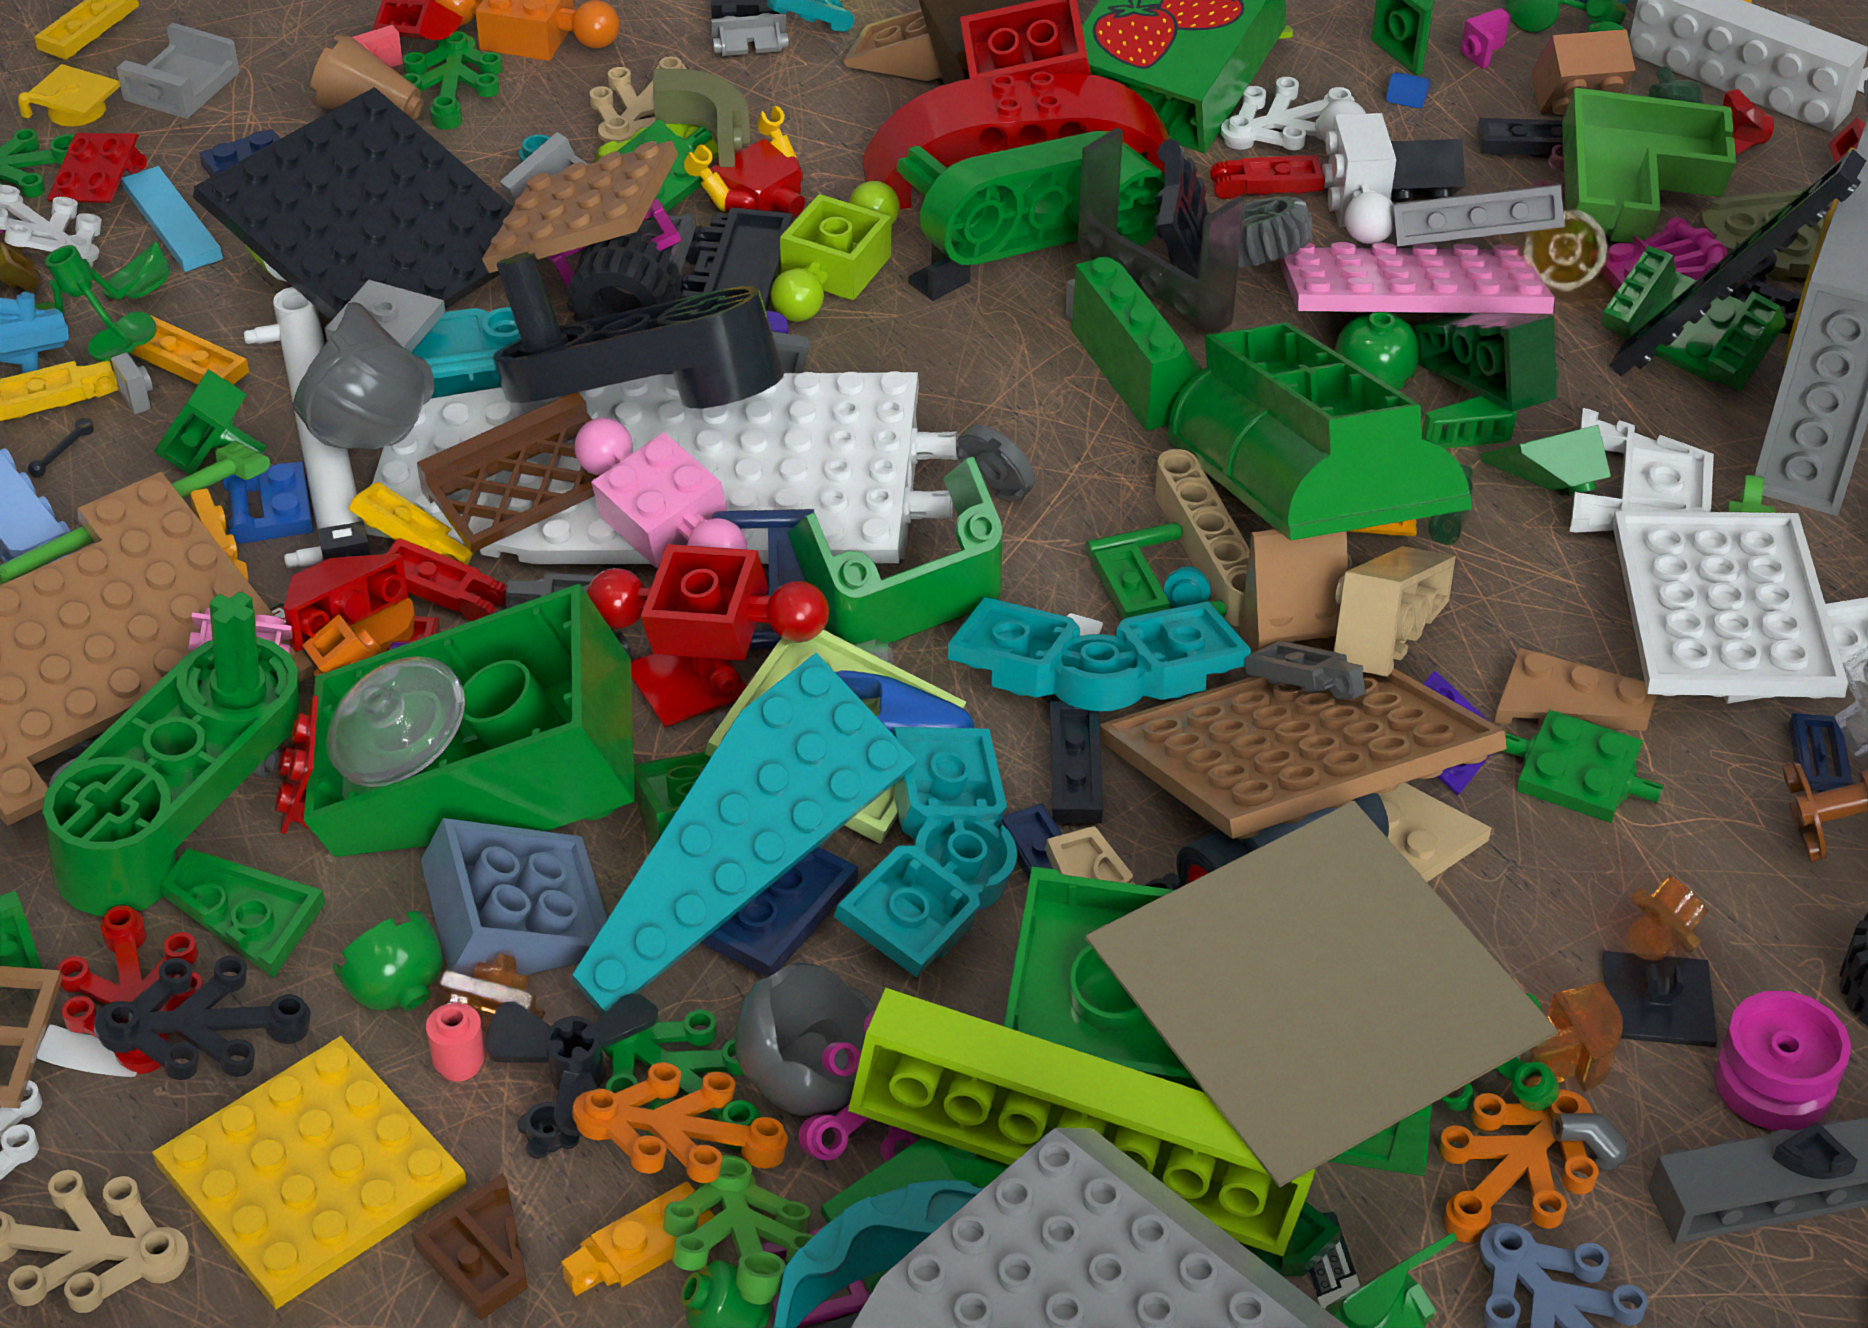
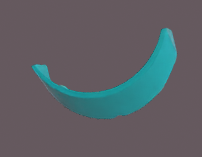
M923 1181L908 1184V1187L892 1190L873 1198L869 1196L846 1208L841 1215L815 1234L803 1248L801 1247L785 1267L774 1328H796L811 1311L839 1290L864 1277L893 1268L984 1188L975 1187L968 1181Z

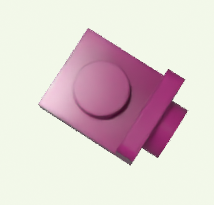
M1502 8L1467 19L1465 21L1460 52L1481 69L1488 67L1492 51L1504 47L1510 15Z

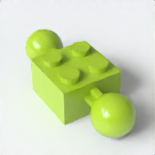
M880 181L864 182L852 192L849 203L818 194L780 237L781 274L775 279L771 288V302L777 313L783 315L789 321H806L815 316L820 310L824 300V291L850 300L856 299L891 257V230L899 215L900 204L897 194L889 185Z

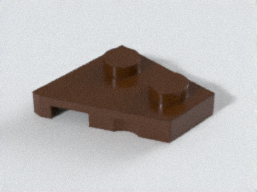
M502 1173L412 1233L414 1247L480 1320H483L528 1288L507 1179Z

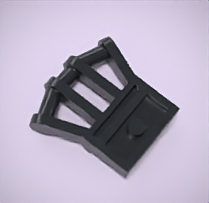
M1169 139L1159 146L1157 152L1159 159L1165 164V188L1154 198L1160 210V213L1155 216V230L1158 237L1164 239L1168 247L1170 262L1173 266H1177L1183 281L1199 280L1205 251L1203 225L1214 215L1208 212L1205 201L1206 187L1203 180L1196 177L1197 167L1193 159L1185 157L1182 146L1177 141Z

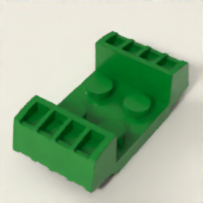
M1647 246L1603 311L1601 325L1628 339L1697 280L1676 271L1674 255ZM1753 291L1745 302L1728 296L1723 301L1718 297L1710 302L1712 304L1710 310L1697 323L1686 322L1683 325L1684 330L1678 338L1667 347L1661 343L1655 348L1657 352L1654 356L1707 381H1716L1742 391L1781 330L1787 324L1778 304Z

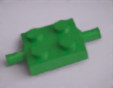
M658 119L617 151L622 155L633 152L638 146L646 142L656 141L657 144L672 140L678 156L655 197L662 204L666 213L701 186L702 178L689 175L684 169V160L689 152L694 154L698 145H704L709 140H712L711 133L703 125L684 139L676 135Z
M1550 709L1540 731L1531 740L1505 731L1507 749L1502 751L1524 758V768L1516 790L1518 792L1612 823L1618 806L1627 799L1629 794L1654 802L1655 804L1659 802L1664 784L1636 776V762L1643 744L1641 739Z

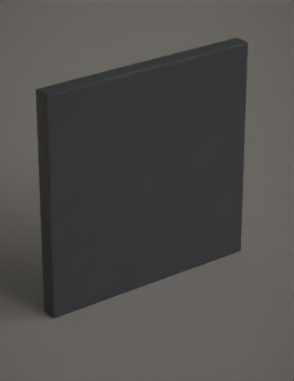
M1612 951L1603 952L1608 1038L1716 1047L1717 1036L1708 960Z

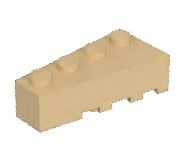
M1402 546L1346 571L1345 576L1339 579L1336 589V603L1341 606L1334 652L1345 654L1349 663L1363 665L1364 670L1362 672L1388 677L1394 668L1393 659L1402 660L1407 653L1408 645L1404 644L1406 640L1417 641L1422 635L1425 623L1431 624L1449 602L1456 556Z

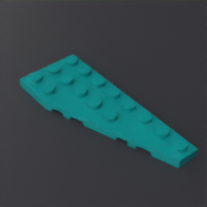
M817 652L741 710L572 974L571 981L602 1016L621 997L641 992L915 767L917 760Z

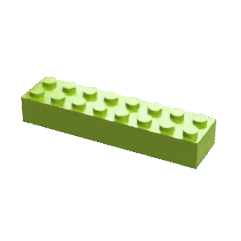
M886 987L865 1035L848 1109L849 1112L1008 1165L1016 1162L1054 1128H1093L1236 1241L1280 1256H1284L1315 1172L1314 1168L1279 1188L1205 1092Z

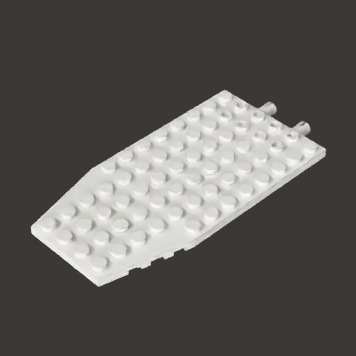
M918 372L784 373V378L775 386L757 395L730 404L703 409L688 408L682 404L673 374H658L579 392L586 401L587 413L592 419L611 418L627 428L633 441V453L665 432L721 481L727 511L814 509L832 556L847 551H859L869 556L874 563H899V559H905L908 529L911 519H952L953 502L948 490L913 491L915 466L918 460L958 459L956 451L958 446L957 431L918 432L916 421L919 390ZM499 387L431 398L429 402L422 406L419 419L408 436L395 445L384 446L372 484L375 482L382 483L450 527L452 530L447 535L465 545L436 503L430 504L422 493L417 462L566 395L527 403H511L506 400L503 388ZM576 438L567 441L566 444L574 445ZM543 452L528 459L526 462L548 466L552 454ZM561 456L557 467L579 471L581 465L577 458ZM501 471L488 477L486 480L508 484L512 472ZM521 474L517 486L539 489L544 477ZM552 479L548 491L563 494L573 489L575 483ZM462 489L447 496V498L468 502L472 490ZM481 492L477 504L499 508L503 496ZM595 496L480 549L481 555L499 558L502 552L517 554L520 562L531 564H651L600 517ZM512 497L508 510L524 512L532 508L535 501ZM472 516L468 527L473 534H476L491 527L494 520ZM364 523L366 534L391 538L382 531L371 528ZM768 528L741 529L747 541V549L758 550L761 563L769 564Z

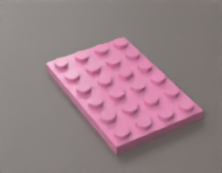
M1347 242L1333 243L1331 248H1315L1314 244L1308 243L1304 248H1300L1297 253L1288 254L1285 258H1279L1280 268L1298 311L1553 314V294L1525 253L1519 250V247L1511 244H1497L1494 246V249H1478L1476 245L1455 244L1453 249H1437L1436 245L1421 243L1414 244L1412 249L1396 248V245L1391 243H1374L1372 248H1356V245Z

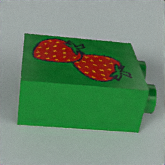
M1100 0L1083 24L1091 75L1116 81L1138 93L1156 111L1164 123L1170 140H1175L1183 147L1206 154L1220 132L1222 123L1228 119L1285 29L1286 2L1285 0Z

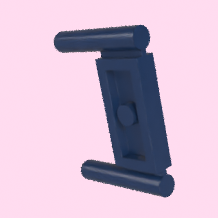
M814 509L716 511L713 514L712 519L729 520L740 529L768 528L769 596H772L785 583L792 581L806 582L787 533L806 515L814 513ZM771 626L770 630L754 631L749 649H774L781 637L773 631Z

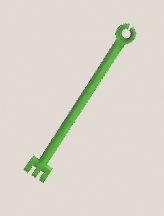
M233 442L215 451L216 463L171 485L182 498L190 496V492L204 489L233 474L247 481L264 473L269 468L270 460L267 456L257 453L255 450L239 442ZM81 526L0 565V585L38 569L94 542L86 529Z

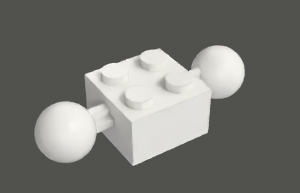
M1335 100L1322 110L1318 120V131L1322 140L1326 143V152L1329 155L1328 164L1322 165L1325 177L1324 188L1329 189V211H1335L1339 227H1346L1349 234L1357 241L1365 244L1379 243L1389 237L1395 228L1394 204L1390 200L1396 166L1395 153L1382 113L1366 114L1365 110L1352 100Z

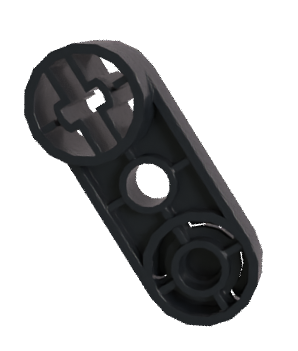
M535 252L515 254L511 258L500 260L496 264L521 337L502 347L492 358L506 400L511 403L540 401L673 372L682 404L688 408L703 409L744 400L775 386L784 378L783 367L759 288L739 286L559 326Z

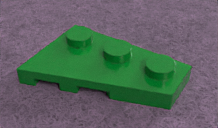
M190 848L185 850L161 882L164 898L272 978L276 976L325 905L324 894L321 889Z

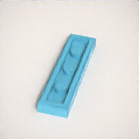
M159 166L121 178L124 191L184 272L223 259L219 244Z

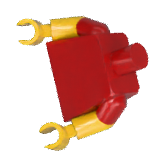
M774 106L771 111L773 122L766 118L764 111L761 112L757 120L759 132L765 136H770L772 141L769 142L766 139H762L736 153L735 167H719L718 163L708 168L713 156L710 149L705 145H698L694 154L689 152L684 160L685 171L689 175L702 178L703 181L700 184L710 196V202L715 204L720 211L729 213L732 207L792 213L793 218L803 211L805 207V198L801 195L803 173L788 136H783L780 127L785 115L780 107Z

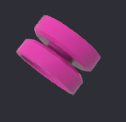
M1763 991L1747 997L1733 1011L1725 1040L1722 1043L1717 1058L1714 1078L1719 1095L1728 1107L1751 1124L1773 1131L1781 1129L1795 1131L1807 1128L1816 1121L1819 1122L1831 1109L1838 1084L1841 1082L1848 1065L1852 1046L1847 1029L1831 1009L1812 997L1792 991Z

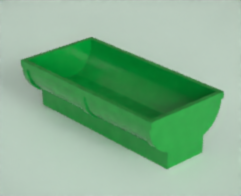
M1288 322L1205 335L1207 367L1195 374L1176 397L1169 420V442L1177 449L1192 453L1205 472L1290 541L1472 509L1467 478L1459 462L1441 446L1426 438H1422L1421 405Z

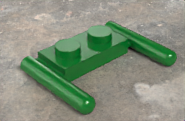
M1172 522L1086 541L1087 555L1090 559H1093V567L1122 620L1170 609V602L1140 548L1179 540L1183 533L1179 523ZM1222 600L1211 601V605L1222 617H1225L1227 614L1226 604Z

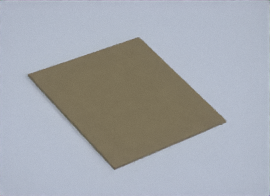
M1355 801L1085 935L1089 945L1279 1188L1558 1034L1557 1028Z

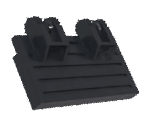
M731 207L729 214L714 212L710 226L702 227V225H696L686 256V262L696 265L694 275L686 276L684 274L678 276L681 278L682 283L678 299L721 289L753 286L759 288L765 311H768L771 301V288L781 269L780 237L793 223V214Z

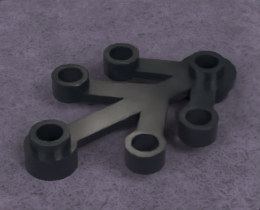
M224 956L220 958L214 966V977L174 1011L155 1012L172 995L185 993L192 984V966L184 959L171 958L161 964L159 979L132 1002L116 1001L103 1006L95 1016L94 1032L106 1049L117 1053H125L137 1048L162 1065L166 1074L176 1080H186L197 1073L199 1062L197 1048L220 1063L222 1070L226 1074L233 1077H241L249 1074L254 1067L255 1049L253 1045L242 1039L227 1041L214 1031L266 1028L267 1034L273 1040L284 1044H291L302 1040L308 1034L311 1012L304 1000L293 994H285L278 997L270 1006L211 1009L228 993L240 990L246 983L247 965L243 959L237 956ZM225 972H234V973H236L237 975H235V976H227V975H224L223 973H225ZM173 974H178V975H181V976H183V977L178 978V979H173V978H170V977H168V976H169V975H173ZM175 1033L189 1043L178 1042L171 1045L157 1034ZM239 1055L245 1057L246 1059L236 1061L231 1059L230 1057ZM182 1058L190 1062L179 1064L174 1062V1060Z

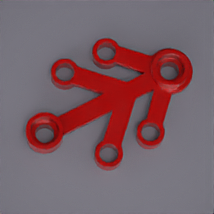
M116 906L105 914L100 928L106 947L116 954L120 986L91 973L88 962L79 956L65 958L58 964L56 970L61 971L62 981L60 986L66 992H80L106 1005L116 1001L132 1002L159 979V968L164 961L171 958H180L192 965L198 958V949L195 939L191 934L177 932L170 935L163 944L165 956L142 980L137 949L143 945L147 936L143 918L139 912L129 906ZM187 948L185 951L175 952L177 949ZM192 971L191 987H194V989L179 995H172L173 997L158 1012L174 1011L204 985L202 977ZM74 972H81L76 976L67 977ZM173 974V975H169L168 977L173 978V979H178V978H181V977H183V976L178 975V974ZM76 996L66 1001L61 1012L67 1029L74 1033L85 1032L96 1037L94 1019L97 1012L94 1002L86 996ZM79 1012H87L80 1017H73ZM167 1033L157 1034L170 1044ZM137 1048L125 1053L114 1052L116 1060L120 1065L132 1072H137V1074L149 1073L161 1066Z

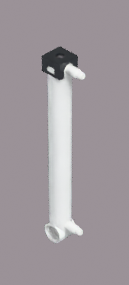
M290 287L278 292L274 297L273 305L277 324L247 330L244 332V337L247 344L281 341L292 402H294L295 393L309 365L325 346L318 309L294 287ZM294 410L320 546L300 549L294 553L286 554L284 556L286 567L304 568L314 566L329 558L370 555L364 521L348 510L353 497L357 495L348 449L335 448L321 443L309 432L305 423Z

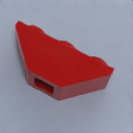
M399 554L329 558L292 575L283 608L286 625L292 626L293 635L292 639H289V643L294 651L298 652L304 649L302 645L310 638H313L319 630L338 614L351 626L409 598L403 556Z

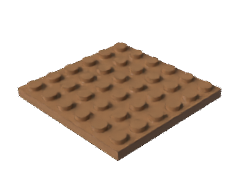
M1394 668L1388 677L1363 672L1364 686L1367 693L1355 699H1336L1329 689L1320 692L1303 691L1301 686L1288 683L1272 684L1266 678L1253 676L1099 724L1100 739L1104 745L1232 839L1254 837L1261 832V829L1279 823H1297L1304 820L1307 814L1325 808H1340L1352 802L1353 799L1371 793H1388L1397 789L1398 784L1417 778H1434L1441 775L1444 769L1462 763H1480L1487 759V755L1507 749L1505 730Z

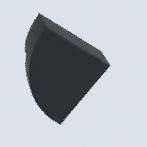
M1817 1121L1779 1144L1772 1157L1790 1171L1816 1179H1834L1848 1175L1854 1171L1858 1162Z

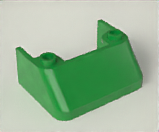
M974 456L965 459L943 477L959 516L955 523V535L961 551L881 580L872 559L862 552L847 551L832 556L815 513L806 515L787 533L806 582L816 586L826 597L829 607L828 622L825 626L827 632L866 652H871L972 614L984 597L996 600L999 598L1002 590V524Z

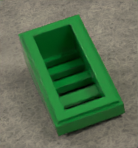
M1483 396L1475 397L1426 412L1422 438H1426L1442 448L1507 442L1512 439L1517 411L1511 412ZM1447 424L1446 429L1442 430V426Z

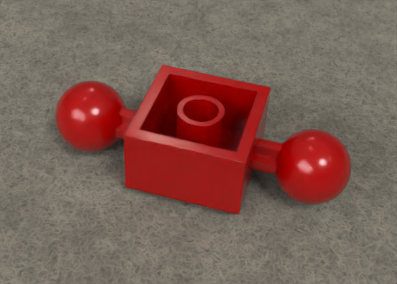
M667 544L651 588H645L642 581L632 572L613 568L595 576L586 592L610 629L627 628L641 618L653 654L745 661L757 622L769 623L773 631L786 641L802 643L817 637L825 628L829 617L826 597L811 583L805 581L788 582L780 586L772 596H766L769 587L758 550Z

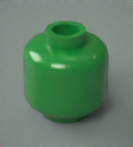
M725 1260L711 1261L699 1273L693 1272L687 1278L681 1293V1303L683 1306H686L685 1316L690 1328H765L772 1310V1302L753 1304L743 1299L736 1285L738 1266Z

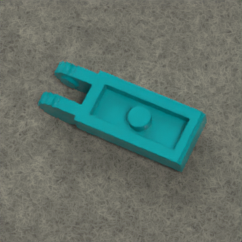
M768 0L766 3L768 7L781 14H787L788 11H791L809 22H815L816 19L826 21L828 26L834 31H848L855 22L853 14L847 9L845 10L839 0Z

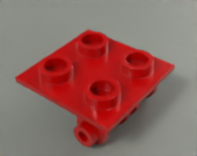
M75 133L47 200L53 202V199L56 197H68L77 202L111 203L124 170L129 173H139L147 165L146 156L135 148L139 135L137 133Z
M650 654L631 661V679L664 728L738 700L747 687L727 659Z
M314 695L306 714H297L291 735L293 746H284L279 760L278 775L285 776V782H281L275 801V811L282 813V834H286L291 821L302 823L304 827L310 829L304 822L306 786L313 770L318 705V696Z

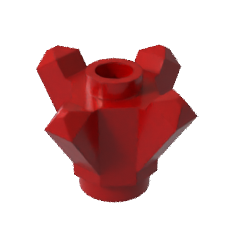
M1739 89L1727 91L1723 100V106L1731 107L1733 135L1731 138H1734L1735 155L1737 156L1751 146L1768 142L1773 134L1774 121L1771 115L1757 108Z

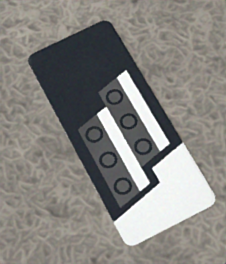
M1321 1213L1340 1227L1336 1213ZM1342 1231L1339 1243L1309 1270L1319 1304L1324 1309L1330 1303L1360 1286Z

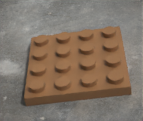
M672 140L657 144L656 141L646 142L638 146L633 152L622 155L620 152H612L592 164L585 165L583 162H578L568 166L561 173L551 176L548 173H540L530 178L521 196L516 199L510 214L503 220V225L499 232L492 238L491 245L482 258L488 272L498 271L497 262L511 258L515 254L535 252L538 260L637 232L678 156Z

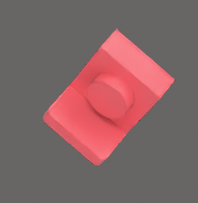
M393 25L352 37L390 67L403 64L399 32Z

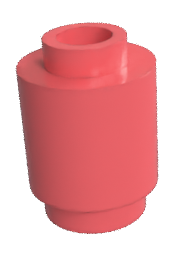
M449 1003L438 1007L430 1014L426 1022L432 1064L448 1080H468L478 1073L486 1056L480 1016L474 1008L463 1003Z

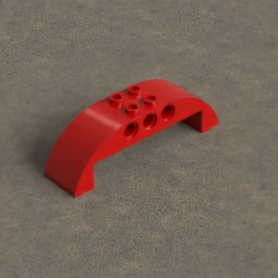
M1040 71L1033 74L1012 76L998 74L994 77L967 79L939 86L908 102L879 128L866 148L862 157V165L866 182L880 181L889 185L898 196L900 209L911 208V184L897 172V163L900 158L907 157L908 149L913 146H921L944 166H952L955 163L975 156L1093 131H1109L1165 173V164L1159 159L1157 152L1159 146L1164 141L1169 140L1170 137L1164 123L1153 107L1138 93L1116 81L1097 75L1076 72L1049 73Z

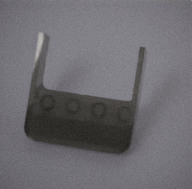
M1115 128L1082 148L1078 227L1081 251L1092 260L1099 257H1109L1120 263L1150 301L1206 334H1215L1228 328L1232 324L1245 199L1237 196L1204 218L1199 279H1195L1117 233L1123 131Z

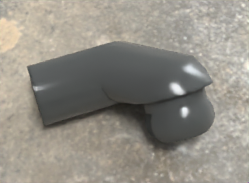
M1555 1113L1553 1116L1552 1133L1555 1140L1586 1141L1592 1149V1157L1597 1158L1595 1163L1598 1168L1606 1171L1615 1170L1626 1160L1628 1156L1627 1141L1606 1116L1599 1113Z

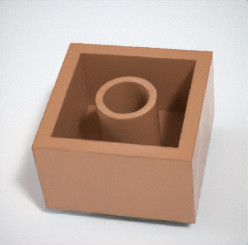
M1627 29L1552 35L1531 71L1539 113L1553 112L1556 115H1564L1574 88L1621 93L1636 71Z

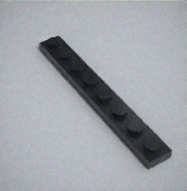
M1854 149L1848 152L1625 340L1609 366L1620 376L1624 375L1634 365L1638 369L1644 367L1656 354L1657 350L1655 348L1662 343L1667 347L1673 343L1684 330L1683 325L1688 321L1693 324L1697 323L1710 310L1712 306L1710 302L1718 297L1721 301L1725 300L1740 284L1738 279L1745 273L1752 277L1760 271L1769 260L1768 254L1774 249L1781 253L1788 248L1799 235L1797 230L1806 224L1810 228L1816 225L1829 211L1830 207L1828 205L1836 198L1840 202L1845 201L1861 184L1857 177L1866 160Z

